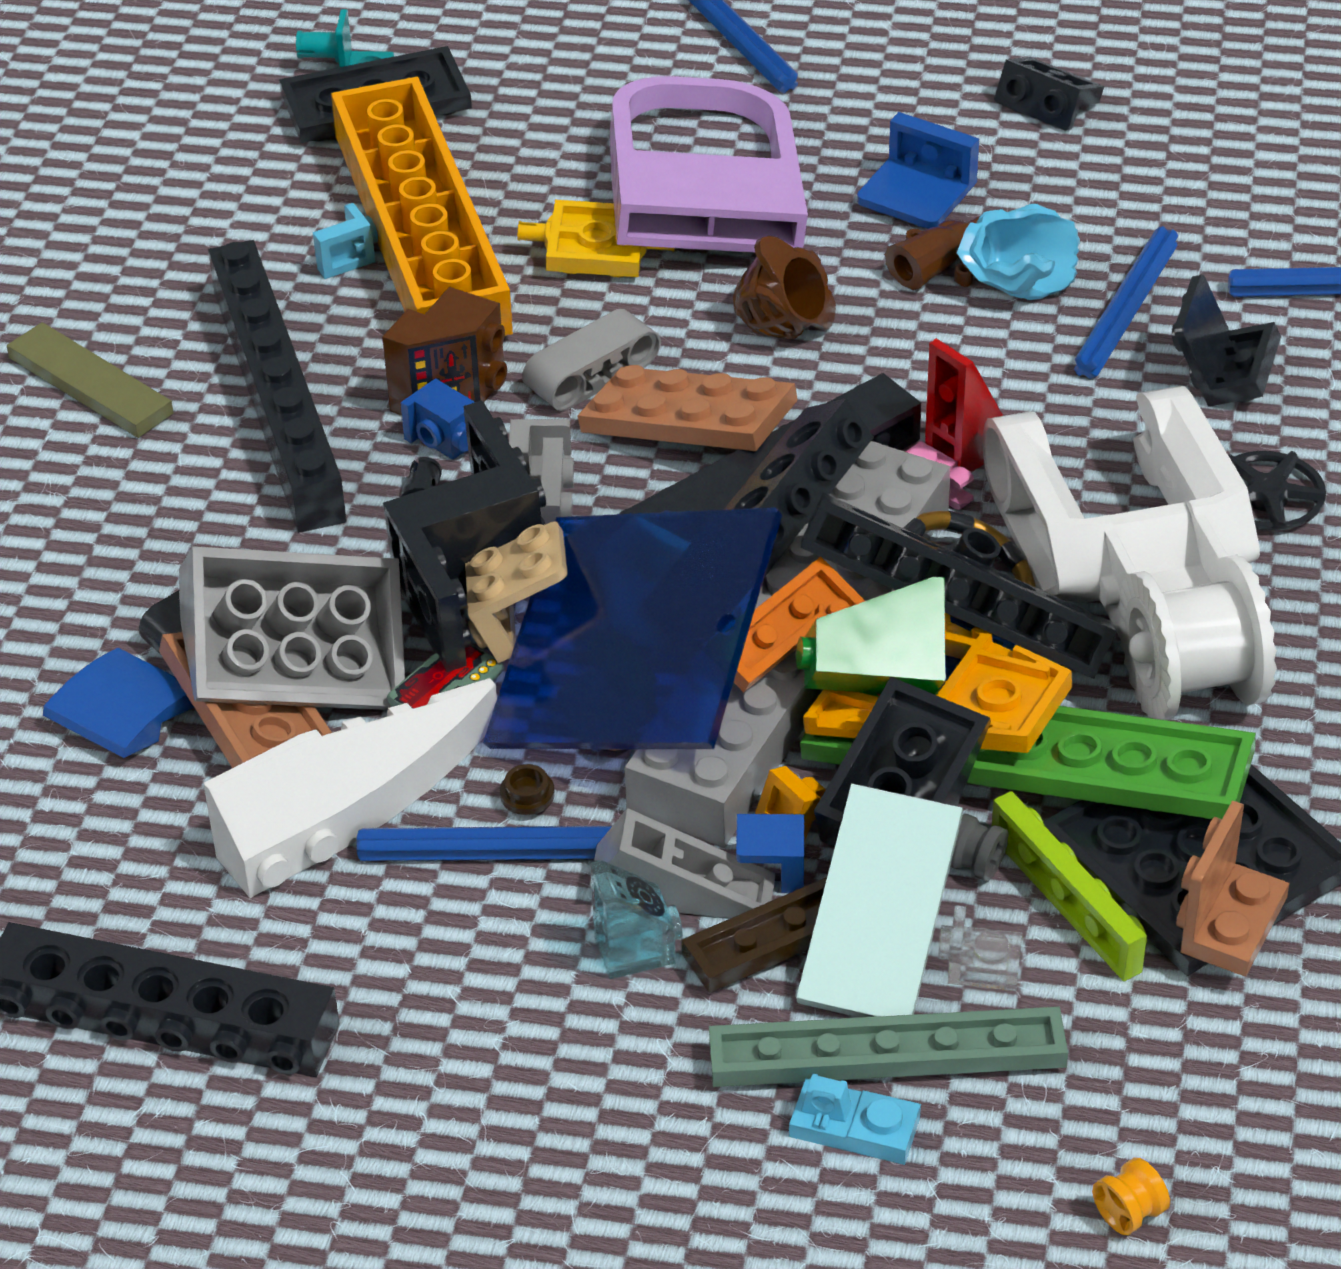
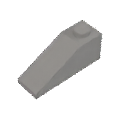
M627 808L597 844L589 887L636 908L643 909L638 905L641 900L632 898L627 889L626 880L628 877L633 876L645 881L654 889L663 902L666 912L733 918L772 901L775 873L753 863H739L733 854ZM611 868L616 870L617 875L612 873ZM616 881L620 882L622 887L617 886ZM641 888L638 889V894H639L640 897H641V895H640V891H641V890L644 891V892H646L644 889H641ZM620 893L624 894L627 900L622 898ZM650 896L651 902H650V903L647 902V901H645V902L651 905V904H653V899H652V897Z

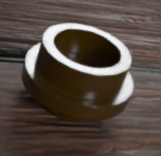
M522 764L513 767L508 771L500 786V799L504 807L520 815H533L544 811L552 804L555 797L553 781L544 769L533 764Z

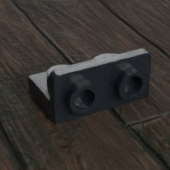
M1032 57L1006 59L994 101L1066 131L1073 128L1077 112L1083 105L1100 103L1105 86Z

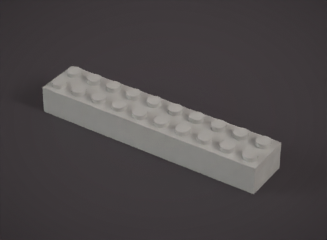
M871 441L829 495L904 528L905 525L920 514L931 511H948L951 466ZM810 520L716 640L820 557L800 548L801 539ZM935 530L925 532L922 537L930 540ZM824 559L865 601L895 591ZM797 649L744 693L705 653L625 766L626 809L629 808L685 834L725 848L737 830V814H747L763 791L769 770L779 767L804 729L803 716L823 691L822 689L804 688V670L797 669L796 665Z

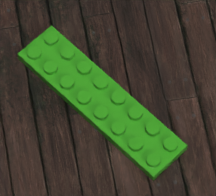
M864 693V694H868V695H872V696L879 697V696H878L877 694H875V693ZM1059 706L1028 753L980 749L967 783L1203 817L1206 819H1213V817L1222 819L1232 800L1240 803L1255 752L1256 733ZM804 733L800 742L801 757L805 760L840 765L855 738Z

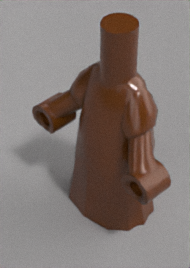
M980 216L968 222L945 220L937 227L924 231L919 229L908 230L906 232V240L888 246L884 254L885 264L890 274L902 286L913 291L921 288L934 276L960 259L957 251L964 232L970 223H977ZM960 259V263L955 266L954 281L960 286L969 287L973 282V274Z

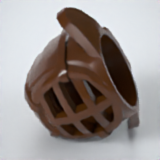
M765 236L758 239L754 245L757 257L740 278L733 294L735 314L752 329V333L767 337H786L789 340H793L810 326L820 330H829L834 322L836 303L832 292L828 289V276L818 255L813 250H806L801 247L793 248L778 237Z

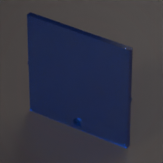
M777 508L684 512L664 510L661 513L556 517L555 522H558L563 531L567 575L560 582L530 596L483 743L489 749H591L595 752H599L602 749H714L782 518L781 512Z

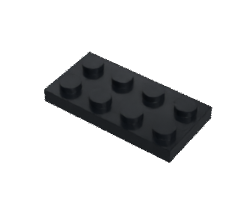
M448 46L279 79L281 96L301 143L323 141L329 137L336 136L331 93L418 76L435 116L451 115L457 111L472 109L471 93Z

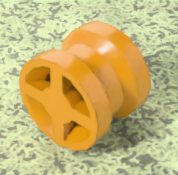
M1134 1157L1123 1164L1120 1174L1116 1177L1106 1175L1093 1184L1092 1194L1099 1213L1121 1235H1130L1142 1226V1219L1144 1217H1157L1170 1207L1169 1192L1163 1179L1147 1161L1141 1158Z

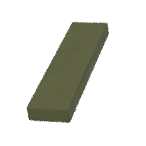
M43 322L6 345L8 356L11 360L137 438L174 414L170 399Z

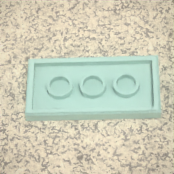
M851 784L796 997L797 1003L859 1018L914 1015L961 824L963 808Z

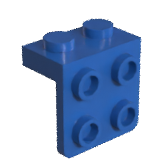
M898 112L890 120L889 158L858 191L857 203L875 212L907 221L918 227L927 229L937 227L977 183L979 138Z

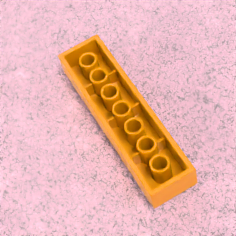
M418 76L331 93L336 139L366 215L370 216L375 224L378 234L377 243L404 312L410 309L425 314L449 287L500 303L501 325L505 328V336L512 335L509 286Z

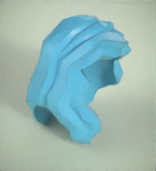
M1029 204L1009 212L1003 209L984 212L977 220V223H970L966 228L957 254L963 264L980 282L997 288L1010 296L1035 300L1062 291L1075 282L1077 274L1075 266L1078 264L1077 254L1079 252L1080 238L1073 221L1061 218L1055 210L1038 204Z

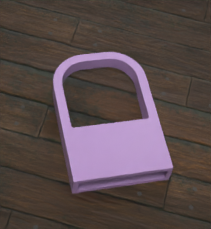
M657 76L639 79L624 85L615 93L612 101L610 122V154L617 245L755 252L754 245L758 239L765 236H774L793 248H803L808 213L790 112L778 97L764 89L738 81L678 76ZM659 108L717 110L735 113L752 120L765 131L770 142L771 158L635 150L633 148L631 121L639 114Z

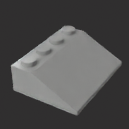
M192 546L179 568L180 621L194 701L388 710L391 707L387 700V695L405 679L399 559Z

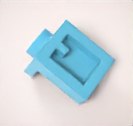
M354 203L344 206L345 222L312 232L317 270L324 279L375 262L373 243L378 241L375 224L370 216L364 217Z

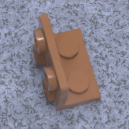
M1232 800L1222 819L1213 817L1203 842V849L1205 851L1202 857L1193 855L1187 864L1181 888L1188 890L1189 893L1180 907L1176 926L1184 929L1180 953L1246 977L1287 899L1289 883L1235 864L1244 804Z

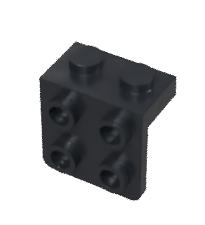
M1203 274L1192 276L1187 292L1182 297V306L1177 321L1172 326V340L1175 348L1184 354L1189 365L1193 386L1196 389H1200L1208 407L1232 402L1245 403L1255 398L1263 397L1281 339L1275 322L1229 330Z

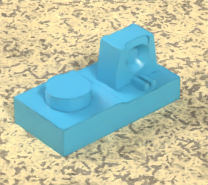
M812 1074L811 1079H805L789 1123V1137L905 1165L919 1124L921 1104L863 1090L861 1092L848 1089L847 1082L844 1080L838 1081L818 1076V1074Z

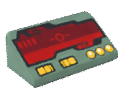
M471 645V647L465 648L467 666L447 672L438 654L435 653L391 690L387 695V700L391 707L408 703L411 708H418L427 705L430 697L434 694L489 678L493 681L503 672L502 670L505 667L502 662L498 664L495 657Z

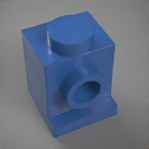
M433 379L401 402L404 440L413 443L419 439L427 447L436 449L454 460L463 452L468 451L463 406L475 402L438 379Z

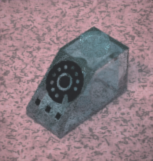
M603 860L590 862L594 938L609 979L676 964L675 940L683 937L681 920L675 905L666 906L658 884Z

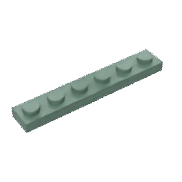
M1060 1006L709 1026L713 1087L805 1082V1079H811L812 1074H818V1076L834 1080L1067 1068L1068 1059Z

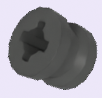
M963 814L950 867L954 869L967 867L973 870L975 877L989 881L997 872L1006 852L1009 838L1008 830L995 825L990 828L980 825L977 817Z

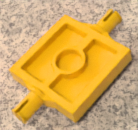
M555 199L553 214L546 223L519 221L518 241L545 242L547 249L546 271L563 272L566 274L609 275L612 277H639L641 258L645 255L647 249L675 251V248L617 245L614 203Z

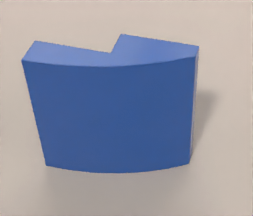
M116 648L92 661L70 678L44 705L43 716L125 758L159 742L161 723L194 708L175 676L120 648Z

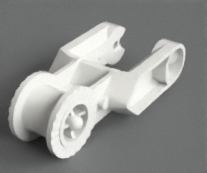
M1176 386L1141 392L1136 395L1140 415L1145 422V430L1133 438L1138 463L1145 479L1150 485L1159 487L1168 505L1087 519L1083 517L1051 456L1047 435L1037 414L1029 411L988 418L983 429V456L990 491L1016 546L1027 559L1037 588L1065 601L1082 603L1101 601L1121 639L1120 645L1125 653L1124 665L1129 671V683L1135 689V698L1141 703V710L1148 714V718L1171 720L1178 711L1181 693L1230 684L1235 695L1244 704L1252 705L1267 701V698L1272 695L1271 689L1275 685L1274 674L1277 667L1274 659L1277 650L1273 643L1275 631L1270 623L1271 611L1265 603V592L1259 585V577L1252 571V565L1250 564L1259 558L1260 547L1248 489L1191 392L1185 386Z

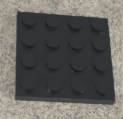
M1251 764L1240 803L1244 804L1235 864L1289 883L1287 899L1274 922L1275 924L1341 884V842ZM1079 800L1043 821L1044 826L1060 843H1066L1073 850L1077 861L1093 878L1100 879L1106 885L1112 899L1127 915H1133L1140 921L1147 939L1186 976L1209 964L1180 953L1184 929L1177 927L1176 921L1183 900L1189 893L1188 890L1181 888L1185 869L1193 855L1202 857L1205 851L1203 849L1205 834L1212 819Z

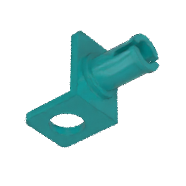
M348 9L340 10L335 32H303L298 30L296 34L298 59L335 58L336 62H339V67L394 57V53L391 51H352Z

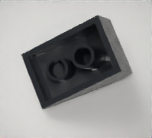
M890 677L814 810L820 841L835 847L851 784L957 806L991 724L990 717Z

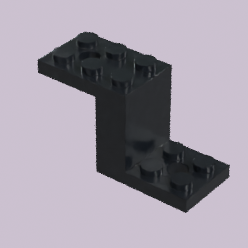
M482 400L463 406L471 475L383 502L390 557L399 559L400 592L434 653L438 654L447 672L467 666L465 648L472 645L469 629L460 612L461 609L467 608L465 563L470 562L483 549L489 547L498 548L517 539L525 529L533 525H546L541 517L540 508L546 506V496L538 477L531 478L529 476L522 451L519 447H511L502 419L500 417L493 418Z

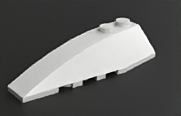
M489 678L434 694L430 697L427 705L413 709L408 703L388 708L387 717L367 723L361 716L342 722L340 731L323 736L317 730L299 734L204 782L216 858L249 898L280 885L286 879L319 862L328 860L334 854L355 843L360 829L382 826L428 792L477 746L499 722L496 684Z

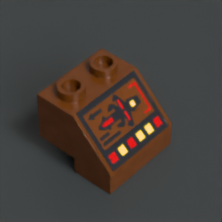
M449 287L425 314L407 309L382 336L390 412L402 415L401 402L435 378L474 402L481 400L485 402L494 390L500 389L507 376V364L504 362L503 354L505 328L501 325L500 303Z

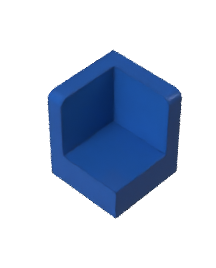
M737 814V862L781 864V893H791L804 887V814Z

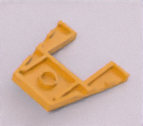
M945 613V655L962 660L940 689L937 696L990 717L991 724L980 749L1028 753L1071 690L1072 671L1018 645H1015L1013 651L994 643L992 641V633L976 626L971 631L952 623L950 615ZM823 690L803 716L805 733L810 735L856 738L879 697L860 692Z

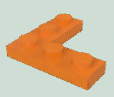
M819 557L710 646L706 655L744 693L797 649L800 636L805 637L817 618L862 603L865 600L822 557Z

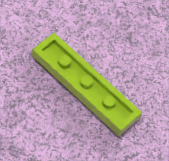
M1012 791L993 799L991 827L995 825L1008 830L1009 838L1005 853L1123 982L1142 973L1147 935L1140 921L1133 915H1127L1112 899L1106 885L1100 879L1093 878L1077 861L1073 850L1066 843H1060L1044 826L1036 810L1031 807L1027 808Z

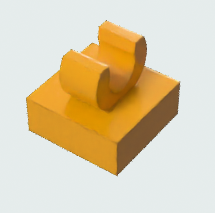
M787 766L769 770L755 814H804L805 842L812 821L816 820L814 810L826 789L813 777L800 779Z

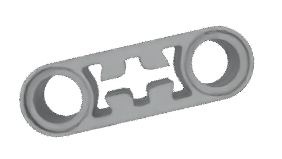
M616 309L535 353L527 361L523 369L522 380L527 387L556 410L565 411L596 395L621 367L639 365L644 368L649 365L660 350L661 338L658 333L626 309Z

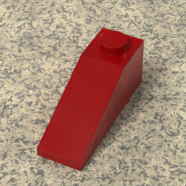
M936 338L929 343L925 443L957 461V467H963L972 473L985 464L983 456V429L986 420L1003 416L974 362Z

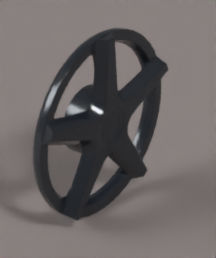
M1252 451L1237 456L1228 455L1241 478L1248 483L1247 489L1251 506L1268 513L1270 522L1254 520L1256 529L1277 531L1296 528L1312 520L1323 508L1327 492L1324 481L1312 466L1298 458L1296 452L1290 451L1288 454L1274 451ZM1270 461L1277 462L1278 464L1269 473H1263L1246 463ZM1293 468L1307 476L1315 488L1288 483L1287 479ZM1288 498L1305 499L1315 502L1313 508L1304 516L1291 521L1285 520L1284 507L1287 505Z

